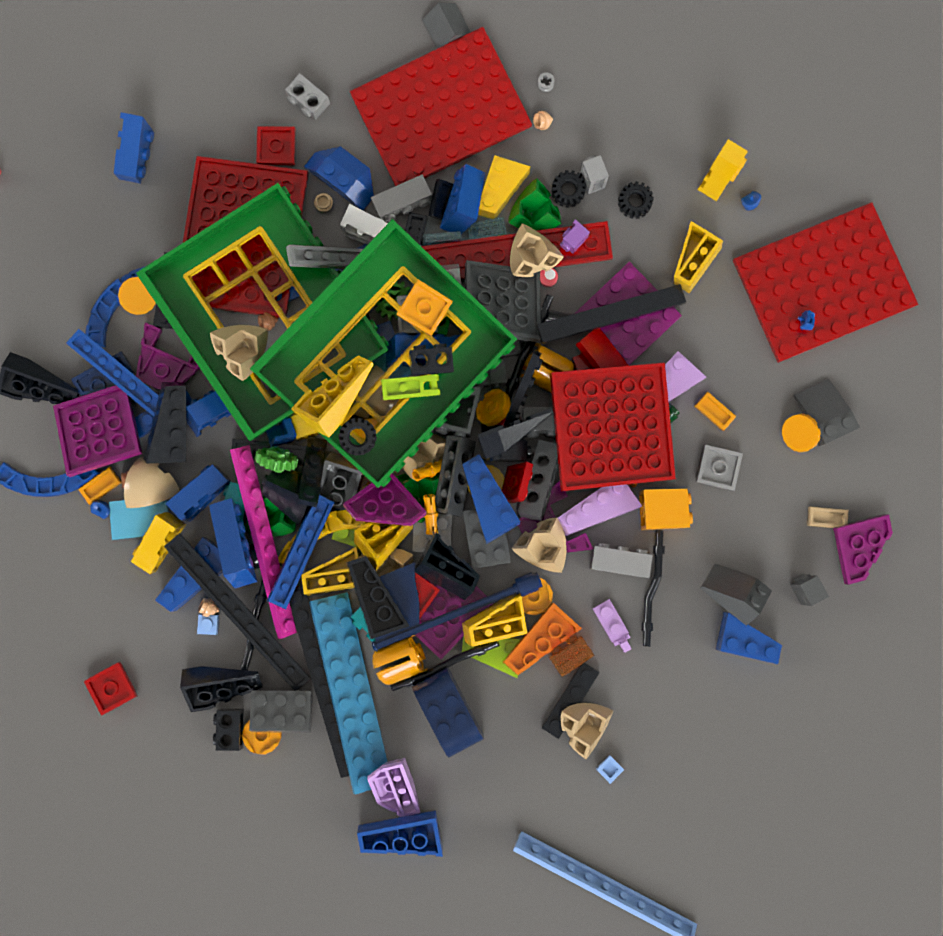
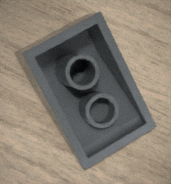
M829 379L794 395L802 413L811 416L818 423L817 426L821 432L818 442L819 446L860 428L852 410Z
M330 452L325 459L319 495L334 502L330 512L346 510L343 503L360 491L364 475L343 455Z
M718 564L713 565L700 589L746 626L760 615L772 592L770 588L757 578Z

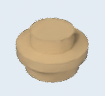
M326 193L317 195L314 200L316 209L320 212L329 211L333 206L332 197Z

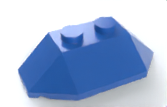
M341 146L315 152L304 165L306 170L355 207L364 211L372 201L371 197L374 196L370 168Z

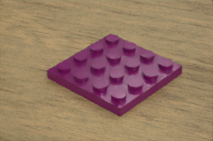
M628 262L575 314L658 290ZM672 307L601 327L600 329L630 366L682 315Z
M115 385L53 406L66 475L68 477L142 454L131 398L118 386Z
M429 581L439 588L440 591L420 618L419 624L487 597V595L476 586L473 593L466 600H463ZM494 602L417 633L415 636L442 660L464 636L462 623L493 605Z

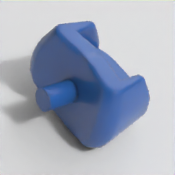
M752 191L743 197L741 202L744 209L748 211L755 209L760 203L761 195L756 191Z
M806 310L798 317V320H801L800 329L812 330L814 328V312Z
M95 501L91 504V513L102 519H106L109 516L110 508L107 502Z

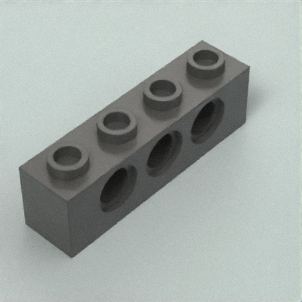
M447 435L435 497L437 512L462 517L468 488L462 464L473 458L476 441Z
M538 440V444L534 445L532 456H534L532 461L533 475L527 487L528 494L524 501L517 502L516 510H518L520 517L541 522L545 516L559 466L556 443ZM542 460H549L546 465H539ZM542 477L543 481L541 483H534L536 478ZM532 495L538 496V499L535 502L529 501V498Z

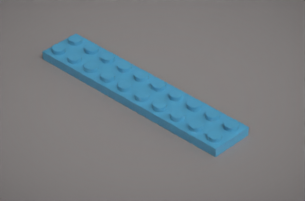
M348 592L313 600L309 604L353 794L356 795L371 790L367 776L387 762L356 626L352 623L353 619L351 616L353 613Z

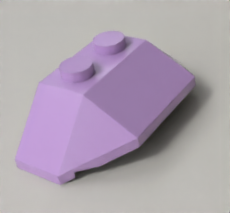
M405 758L385 762L367 776L378 805L389 811L396 812L400 817L421 813L415 784Z

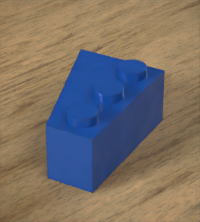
M121 112L120 118L123 119L122 131H118V137H121L120 149H116L114 174L120 180L141 184L142 178L146 174L145 163L150 157L149 146L150 142H153L154 131L143 116Z
M213 464L211 466L208 465L201 471L198 477L191 480L186 487L165 504L180 520L191 522L224 491L226 485H229L231 481L217 466Z

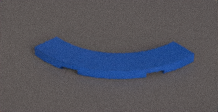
M144 267L132 270L120 279H116L103 291L95 302L85 334L100 347H106L108 324L113 313L120 305L118 298L119 288L127 279L138 277L136 272Z
M3 462L0 465V484L24 495L52 497L73 492L100 473L94 469L73 477H68L66 473L55 477H32L15 470L9 464Z

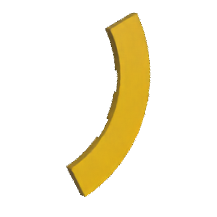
M347 510L332 511L329 513L318 540L336 531L345 529L356 530L368 522L356 521ZM296 535L291 541L287 542L278 557L280 564H284Z

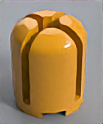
M536 343L535 346L538 347L536 351L542 353L540 359L543 362L539 371L535 370L533 373V377H535L533 384L551 392L550 373L574 371V364L571 360ZM533 353L528 355L523 365V370L526 371Z
M415 635L380 648L378 652L374 651L372 659L374 668L408 655L410 659L377 672L376 675L381 682L386 685H392L427 671L428 668L424 669L423 660L426 657L420 643L416 644L412 638Z

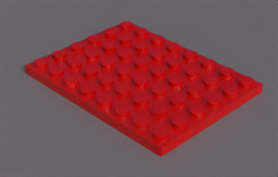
M484 27L349 91L395 186L422 174L425 179L532 127V123Z
M197 156L183 243L277 183L281 187H286L291 195V203L298 205L302 215L309 175L308 171ZM259 234L241 245V249L252 266H256L272 255ZM236 250L231 251L216 261L229 282L248 270ZM277 261L258 271V275L270 292H273L289 281ZM211 266L192 276V280L204 297L223 287L222 281ZM252 276L209 303L212 309L255 315L269 313L274 317L280 318ZM290 288L282 293L281 300L276 301L286 317Z
M872 202L733 259V263L777 363L919 305ZM806 310L815 313V324L812 330L800 329L801 320H798V317Z

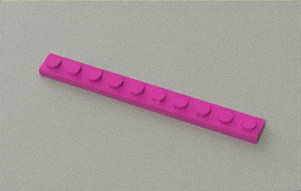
M250 445L231 449L230 453L268 598L281 567ZM269 602L277 638L282 639L297 633L290 603L286 609H283Z

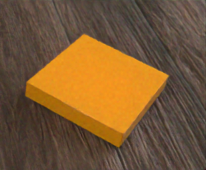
M418 279L396 315L431 337L453 301Z

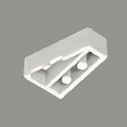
M349 204L340 226L345 236L368 245L388 223Z

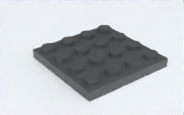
M467 260L465 263V289L509 330L517 340L539 342L541 339L536 326L541 323L540 271L534 273L533 277H518L512 274L510 266Z

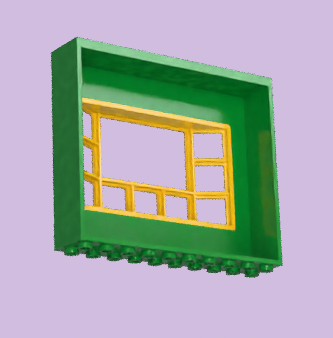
M279 183L136 272L249 441H253L295 412L278 395L272 398L262 384L261 379L252 372L250 376L242 381L225 367L227 361L223 355L216 354L210 337L211 332L224 326L209 303L252 276L288 329L341 273L340 270L336 271L334 268L289 266L286 251L288 245L321 247L324 245L318 236L314 238L310 223L307 219L303 221L300 208L296 203H291L290 193L285 186L281 187ZM259 234L272 255L256 266H252L241 249V245ZM236 250L248 270L229 282L216 261L231 251ZM277 261L289 281L273 292H270L258 275V271ZM211 266L222 281L223 287L204 297L192 280V276ZM290 287H294L306 304V307L287 318L276 302L275 297ZM365 315L335 346L339 355L325 363V365L337 375L338 369L358 355L372 362L388 352L387 347L389 344L384 336L380 337L376 332L378 327L372 319L369 321ZM317 366L302 383L313 392L322 385L321 381L326 378L330 380L331 378Z
M393 219L250 368L253 373L292 408L310 390L302 381L317 366L330 378L336 375L322 360L381 298H384L398 312L401 306L387 292L402 275H405L413 284L419 279L452 300L453 302L442 320L446 316L449 317L463 333L450 346L452 347L454 372L439 374L437 384L441 395L399 399L384 417L377 414L366 403L367 399L381 386V379H388L402 362H406L410 366L409 351L414 350L413 346H418L424 339H427L433 346L440 344L433 336L430 337L414 327L420 332L419 337L362 397L356 396L355 405L348 411L343 422L328 438L319 433L378 488L380 486L385 487L392 479L390 475L394 471L398 473L406 464L404 460L408 456L412 458L418 452L419 448L417 446L421 442L426 443L432 437L433 433L431 431L435 427L440 428L446 422L447 418L445 416L448 413H454L460 407L459 401L462 398H468L475 390L473 386L481 384L487 378L488 374L486 372L489 369H495L501 363L502 359L500 357L509 354L515 348L514 342L517 340L509 330ZM441 353L442 355L436 361L439 364H445L447 358ZM423 382L424 390H430L429 382ZM362 407L377 421L374 427L377 439L371 451L357 456L349 454L342 448L339 441V432L343 424ZM354 430L349 435L350 441L355 445L364 443L366 437L361 438Z

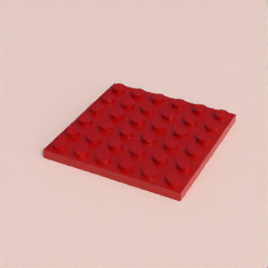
M665 363L550 373L561 491L676 479Z

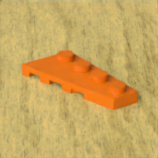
M551 603L527 634L524 635L504 659L503 663L516 675H519L582 628L556 604Z

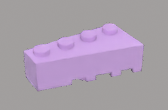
M679 351L665 364L668 402L706 378Z
M627 484L601 487L558 517L565 536L637 510L642 505Z

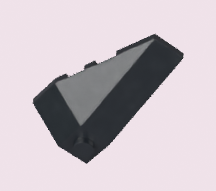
M10 352L1 366L0 394L15 400H22L23 398L32 399L33 402L44 400L49 401L51 404H60L75 399L78 396L79 390L26 357Z
M552 408L530 415L524 421L522 419L513 421L506 428L502 425L478 434V441L486 461L490 459L491 462L501 459L502 454H505L553 413Z
M200 666L182 669L180 688L190 712H197L215 708L216 704L222 701L227 703L236 695L243 696L251 693V691L263 688V683L258 671Z

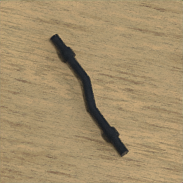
M548 294L542 308H540L541 323L548 319L549 309L554 298ZM528 341L517 359L511 378H508L506 393L510 400L514 389L518 387L519 382L517 381L524 362L536 342Z
M656 530L655 545L653 546V554H655L654 577L644 599V623H642L641 631H643V646L651 647V631H653V623H651L652 600L662 578L663 554H665L662 530Z
M263 579L259 592L255 595V606L252 612L258 620L262 606L266 603L267 599ZM248 639L240 670L248 671L254 651V645Z
M499 641L474 646V648L454 655L437 666L428 669L426 672L390 685L391 689L396 691L403 687H412L416 682L422 681L458 662L476 655L482 656L486 654V651L499 647Z

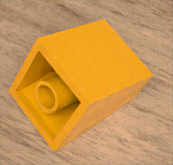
M650 489L640 491L639 502L642 505L640 507L641 530L690 528V524L693 523L692 512H689V505H691L692 499L688 489Z

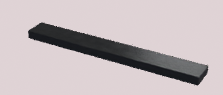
M679 284L540 323L536 327L542 344L679 306L685 304L686 299Z

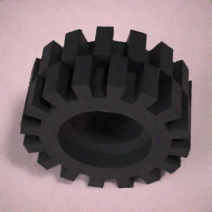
M565 170V173L560 172L559 176L555 177L551 192L555 202H559L560 206L563 207L564 204L567 208L570 205L574 207L576 203L579 204L583 200L586 183H584L585 179L580 177V173L575 174L573 170L569 173L568 170ZM568 182L574 184L576 192L572 195L564 194L561 189L563 184Z
M635 181V184L631 182L628 186L625 185L619 195L618 207H621L620 211L621 213L624 212L626 217L629 215L631 219L633 217L639 219L640 216L644 217L651 209L654 197H652L653 192L649 191L650 187H645L643 182L641 185L637 181ZM632 194L640 195L643 199L642 205L638 207L632 206L629 203V197Z
M362 418L348 420L343 424L339 432V441L342 448L349 454L357 456L371 451L377 439L374 426ZM357 428L362 429L366 434L364 443L360 445L353 444L349 438L351 431Z

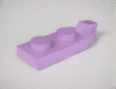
M610 599L592 608L610 641L615 646L620 645L623 652L631 650L627 641L630 638L629 632Z

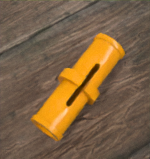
M443 459L433 463L428 462L423 467L414 469L412 472L413 479L420 481L426 477L432 478L436 476L437 473H440Z
M426 494L423 495L424 509L427 512L424 516L426 534L433 535L432 532L434 534L438 533V512L436 511L435 495L428 494L429 497H427Z

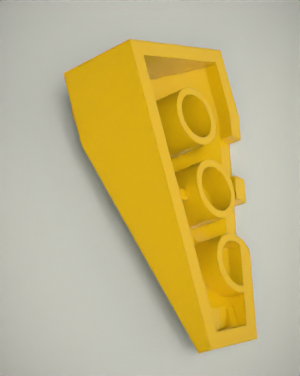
M358 355L338 369V374L330 380L326 378L321 381L322 385L313 392L311 389L307 391L291 408L292 411L315 431L329 438L346 417L374 365L373 362Z

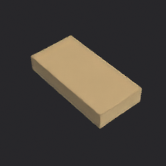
M808 507L807 526L834 528L848 524L849 510Z

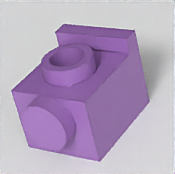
M575 219L572 229L569 227L562 235L563 240L560 246L565 251H570L573 254L588 238L590 232Z

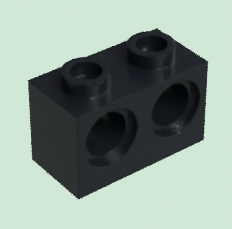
M435 344L434 348L426 349V345L413 346L414 350L409 351L411 376L454 372L452 347H447L446 344ZM438 353H443L446 356L447 361L445 364H439L436 361ZM417 355H423L426 358L424 366L416 364L415 358Z
M221 708L217 710L213 717V724L216 725V733L213 734V745H216L215 751H240L243 748L244 709ZM225 715L232 717V724L225 723ZM225 734L232 738L231 744L224 742L223 737Z

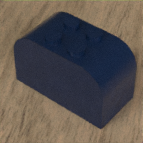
M448 667L412 686L415 697L448 758L484 739V734Z

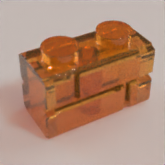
M576 634L566 640L568 644L562 648L560 645L555 647L550 652L551 655L548 656L561 677H564L595 656L581 635L578 637Z

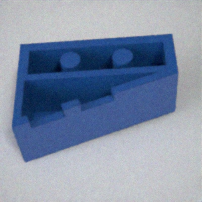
M465 164L456 171L454 175L455 181L440 225L441 229L460 236L477 221L485 172L468 164Z
M214 390L207 392L204 398L200 400H192L186 407V422L196 437L201 435L200 430L209 425L213 427L216 425V421L231 415Z
M723 612L716 650L774 664L779 663L781 644L750 625L746 626L732 614Z

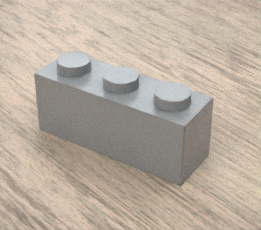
M422 174L372 196L371 200L379 218L388 223L392 219L395 220L398 215L409 214L416 207L429 205L432 200V194Z
M598 543V546H593L590 569L649 578L653 555H649L647 550L637 549L636 552H630L628 547L617 546V549H611L609 544Z

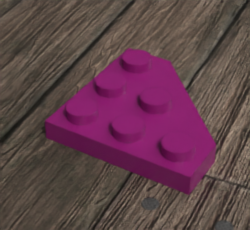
M393 473L390 475L392 479L385 487L380 486L378 488L371 483L343 503L344 508L356 521L412 526L423 518L427 512Z
M888 514L833 528L844 584L850 585L867 579L869 569L873 563H876L883 551V545L893 534Z

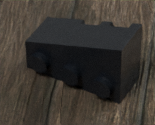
M436 532L429 540L414 572L466 600L473 593L480 575L464 559L461 560L453 552L454 549L450 545L447 546Z

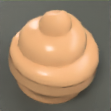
M539 111L533 117L535 128L540 130L548 129L553 121L551 115L546 111Z
M210 597L208 599L203 598L198 612L202 613V616L208 617L218 613L219 608Z

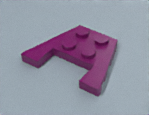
M145 322L136 377L147 386L158 391L161 389L162 382H182L184 384L200 367L192 356L186 362L155 348L154 346L162 330Z
M560 481L552 488L543 520L556 518L550 505L568 497L566 491H561ZM521 517L518 527L522 534L525 531L530 533L537 528L539 521ZM586 533L570 541L566 539V553L593 549Z

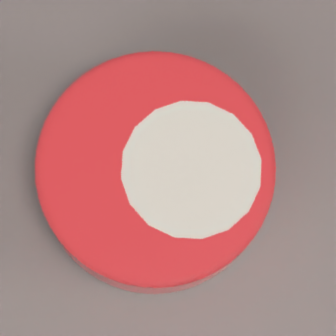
M553 268L547 272L541 270V285L544 287L554 286L558 280L556 270Z

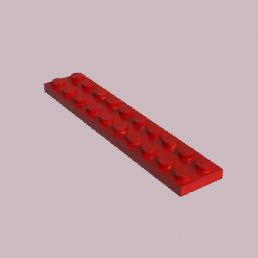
M608 221L582 224L590 233L588 238L573 254L570 251H565L560 246L563 240L562 235L569 227L572 229V226L537 230V232L553 243L563 255V259L555 267L613 259ZM517 233L421 247L441 266L459 264L460 278L465 280V263L467 260L510 266L511 248Z

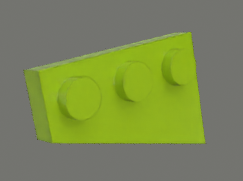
M463 636L462 652L474 648V646L471 647L465 642ZM507 638L498 640L499 647L486 651V654L482 656L476 655L471 658L518 679V675L508 668L503 661L521 639Z

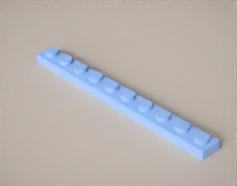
M522 831L520 832L513 849L514 852L673 936H695L697 924L532 836Z

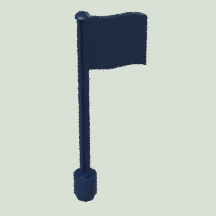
M416 562L380 576V580L398 606L409 627L376 637L375 641L372 642V647L378 652L380 648L515 593L524 597L538 591L543 585L538 573L532 574L530 572L514 579L515 583L512 584L513 586L419 624V597L414 572Z

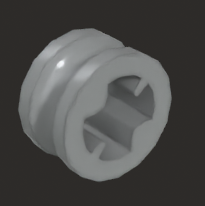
M546 72L539 76L538 88L541 91L549 92L553 89L555 82L553 75ZM543 79H546L549 82L548 86H546L545 83H543Z

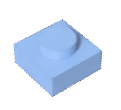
M198 614L197 634L218 635L219 615L205 617L202 614Z
M610 755L596 768L610 784L624 771Z

